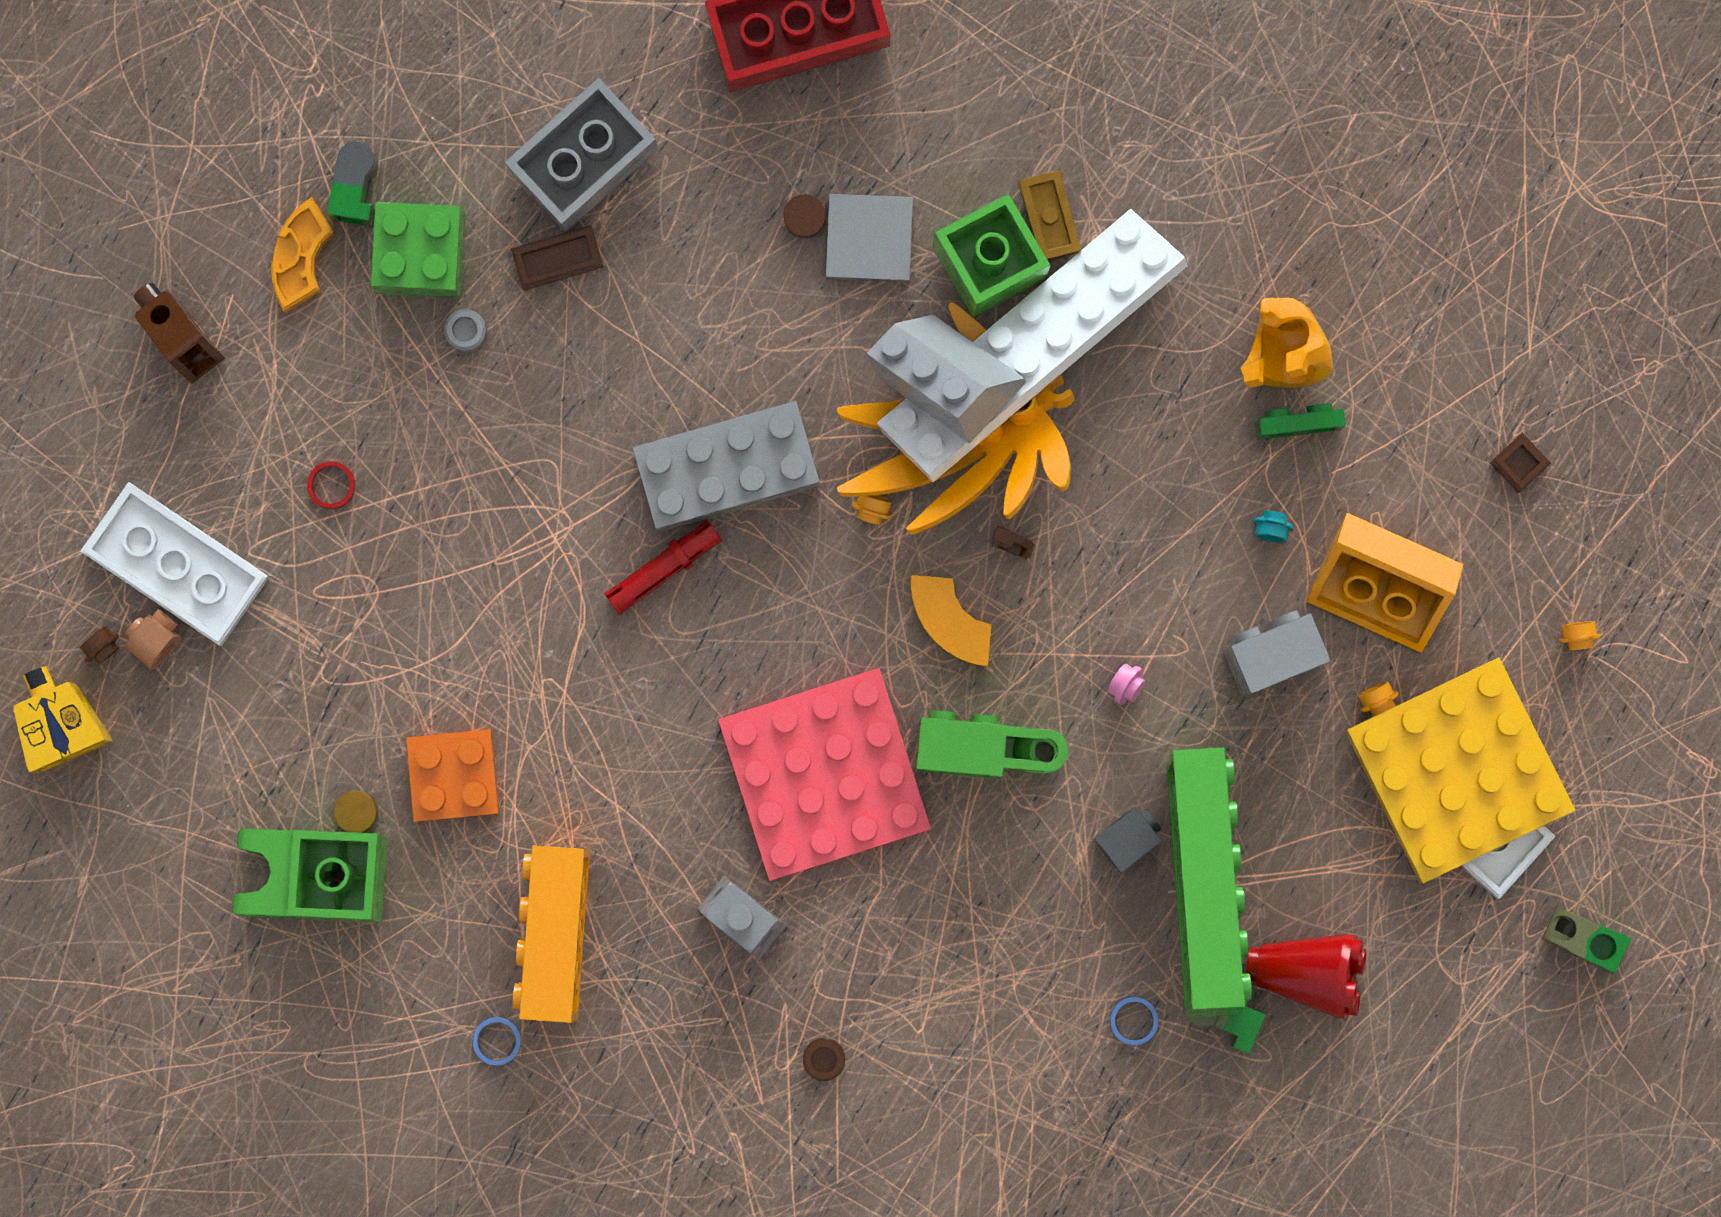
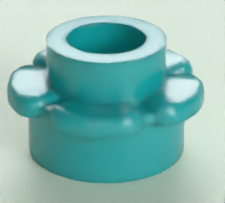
M1263 511L1262 517L1253 519V523L1256 526L1254 537L1272 543H1286L1289 531H1294V526L1287 522L1288 516L1286 514L1276 511Z

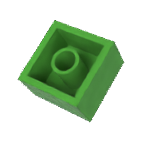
M1009 194L936 231L934 234L932 248L972 318L1034 287L1047 278L1050 264Z
M376 202L371 287L377 294L461 298L466 218L460 206Z

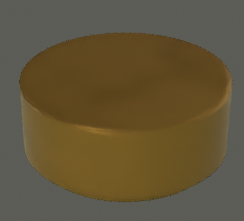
M354 790L344 793L339 797L334 806V818L337 824L347 832H365L375 824L378 817V807L372 796L362 791Z

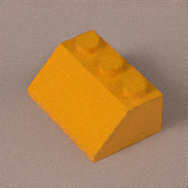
M1346 513L1328 548L1306 602L1422 653L1456 593L1464 564Z

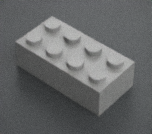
M796 401L633 447L658 534L820 488V481Z

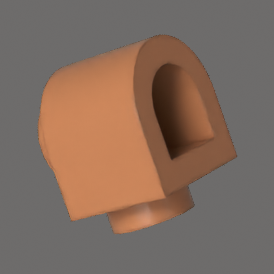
M159 609L153 616L147 615L144 619L142 617L136 619L124 635L128 639L125 649L150 670L159 667L184 638L174 631L178 624Z

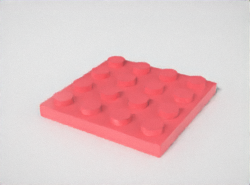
M880 668L718 719L769 881L931 830Z

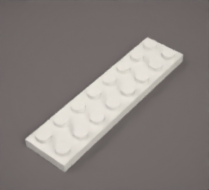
M1132 209L1128 210L973 341V343L1024 377L1026 383L971 443L965 441L907 398L877 422L881 432L934 482L1188 266L1185 257Z

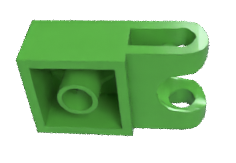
M930 710L929 718L921 717L915 771L992 779L1002 778L1003 771L1048 774L1063 766L1068 756V745L1065 738L1059 732L1048 729L998 724V716L973 714L971 722L955 720L956 712ZM1040 742L1048 743L1053 749L1054 755L1049 763L1040 761L1035 755L1036 745Z
M241 829L237 835L238 848L249 853L263 855L269 862L271 873L267 884L259 891L234 895L232 913L243 917L382 923L388 838L375 833ZM340 867H342L341 871L345 872L344 880L337 886L336 883L331 882V874H338Z

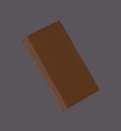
M592 225L511 248L524 291L604 267Z

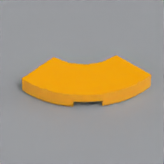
M312 197L302 203L286 220L279 232L273 261H271L273 288L284 313L289 312L321 292L316 279V261L323 246L335 236L334 231Z
M911 575V596L914 609L928 635L940 648L953 657L969 664L988 667L992 624L976 620L962 609L955 596L953 578Z

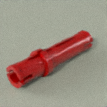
M706 519L678 541L673 539L667 543L669 547L661 552V554L604 594L618 614L621 615L684 568L688 571L694 566L692 562L723 540Z

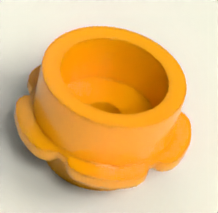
M881 495L860 496L856 502H852V507L858 510L856 517L865 522L880 525L882 518L890 519L892 517L889 512L892 501Z
M1596 621L1561 625L1563 637L1559 638V642L1568 643L1569 650L1593 648L1594 639L1601 638V633H1597Z
M1389 681L1372 686L1358 695L1363 705L1360 710L1361 712L1370 710L1373 717L1396 706L1393 699L1398 697L1399 692L1393 691Z

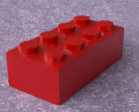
M880 0L705 1L707 17L729 92L890 47L891 35Z

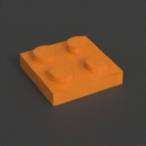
M492 729L406 737L414 822L500 814Z

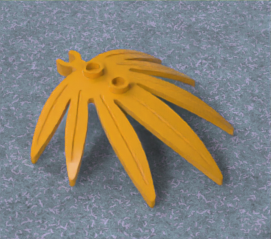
M953 302L949 303V311L960 334L973 342L986 331L980 323ZM1061 374L937 479L947 477L986 455L957 479L906 527L909 534L913 535L927 530L967 507L992 484L1013 454H1017L1012 466L1005 492L1003 508L1005 519L1013 518L1027 500L1036 478L1039 453H1041L1043 468L1051 484L1061 492L1068 489L1071 479V463L1068 450L1059 430L1046 413V411L1053 407L1059 409L1066 408L1075 401L1071 389L1061 394L1053 393L1057 387L1064 384ZM902 401L842 406L837 408V413L842 420L880 430L877 422ZM902 453L837 487V491L843 497L874 496L920 487L932 481Z

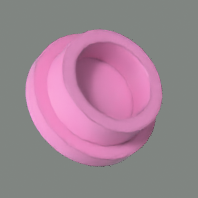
M1124 664L1115 674L1109 685L1108 692L1115 696L1114 701L1123 705L1127 700L1134 702L1139 697L1146 684V681L1142 679L1144 672L1139 666L1132 668L1128 664Z

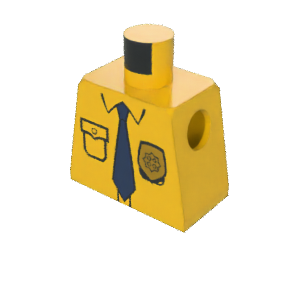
M47 666L23 675L31 698L14 705L13 710L29 773L40 774L112 742L110 734L77 684L66 682L55 687Z

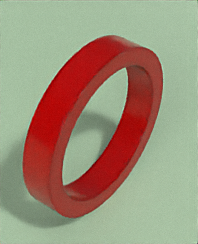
M334 461L321 463L311 471L308 477V493L311 499L323 508H341L352 499L355 493L356 484L354 476L341 463ZM328 467L342 469L347 474L350 482L346 497L333 504L320 501L313 490V482L316 475Z

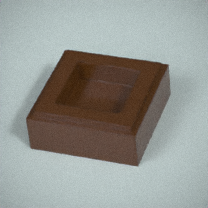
M1521 433L1490 464L1517 493H1520L1551 462Z

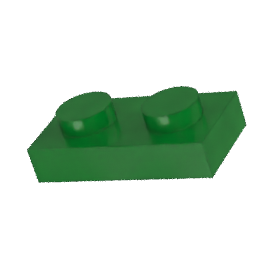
M1325 403L1307 406V413L1290 415V408L1265 411V418H1259L1255 423L1257 440L1340 431L1346 426L1344 409L1332 410V404Z

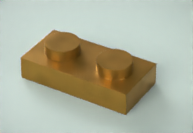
M1060 170L1019 180L1018 185L1032 235L1046 259L1051 261L1078 254L1081 251V246Z

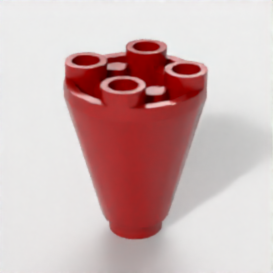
M1350 934L1262 944L1260 948H1250L1246 974H1250L1251 981L1256 982L1258 987L1335 1018L1347 1019L1349 1015L1358 1016L1361 991L1357 990V982L1355 980L1356 974H1364L1366 949H1363V940H1358L1357 935Z

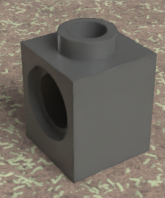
M1134 807L1093 838V841L1118 873H1122L1162 841L1156 834L1161 830V827L1148 810L1145 809L1140 813Z

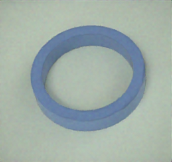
M1128 997L1118 1002L1113 1008L1110 1015V1026L1114 1035L1120 1041L1129 1045H1140L1149 1041L1156 1033L1158 1015L1153 1005L1147 1000L1140 997ZM1129 1002L1144 1004L1150 1010L1153 1017V1025L1150 1032L1138 1040H1130L1123 1037L1118 1032L1115 1024L1118 1010Z
M493 1017L483 1021L473 1035V1048L476 1055L483 1062L490 1065H503L510 1062L516 1057L521 1047V1035L517 1026L512 1021L503 1017ZM493 1022L508 1025L515 1034V1048L511 1055L503 1060L489 1059L479 1048L478 1039L480 1032L486 1025Z

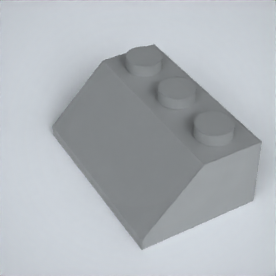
M935 315L895 323L867 352L870 362L881 381L968 443L973 441L1026 383L1024 377Z

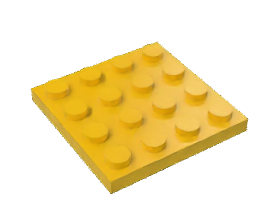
M1500 657L1345 731L1420 884H1424L1575 811Z

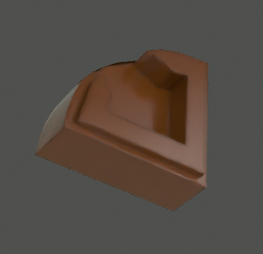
M997 526L991 541L992 546L1024 559H1030L1035 547L1032 541L1000 526Z

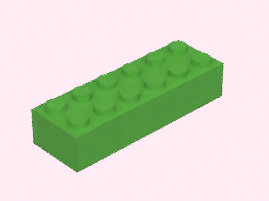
M1225 747L1173 750L1166 769L1185 1018L1237 1016L1245 1007V1004H1247V1000H1251L1252 988L1250 974L1242 973V961H1244V956H1248V938L1246 930H1239L1238 923L1241 913L1245 912L1243 887H1236L1235 885L1237 870H1241V851L1239 844H1232L1231 835L1234 833V827L1238 826L1236 801L1229 802L1228 797L1230 785H1234V764L1232 759H1225Z

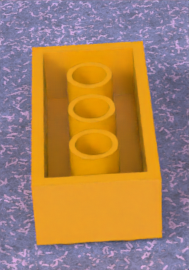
M532 845V854H524L522 877L525 880H530L529 895L528 897H521L519 922L526 923L525 939L518 940L516 950V966H523L522 982L515 983L513 991V1009L520 1010L519 1019L566 1023L578 1020L590 849Z

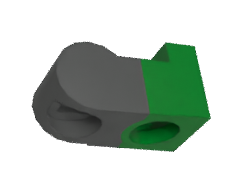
M350 142L341 148L337 157L327 215L333 221L373 227L375 209L371 204H367L366 200L369 183L378 171V160L373 151L364 143Z

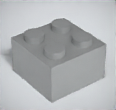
M1296 610L1269 622L1268 624L1271 628L1269 631L1260 634L1257 626L1229 639L1232 646L1225 649L1223 654L1242 698L1331 661L1311 613L1300 617Z

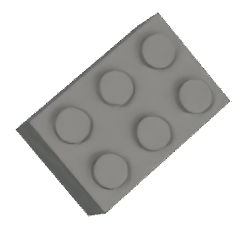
M598 77L507 159L505 164L511 175L566 233L658 150V146L652 134Z

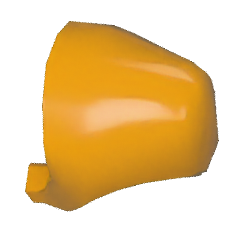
M1293 298L1262 299L1260 302V316L1256 338L1247 360L1241 366L1244 383L1249 388L1262 385L1278 388H1300L1323 381L1332 373V350L1312 311L1303 303Z

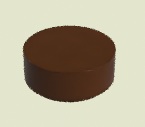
M803 194L793 197L784 209L785 226L792 235L798 238L814 237L822 230L825 224V209L822 203L811 195Z
M815 1039L804 1051L803 1066L806 1072L816 1080H832L842 1072L845 1066L844 1050L833 1039Z

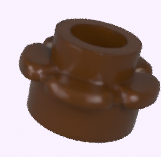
M107 626L97 631L79 647L87 656L85 662H90L94 658L98 664H101L119 649L114 643L118 640L119 635H113Z

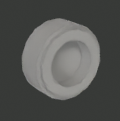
M460 309L448 317L444 326L446 339L453 348L462 352H472L480 348L485 342L487 326L481 315L470 309Z

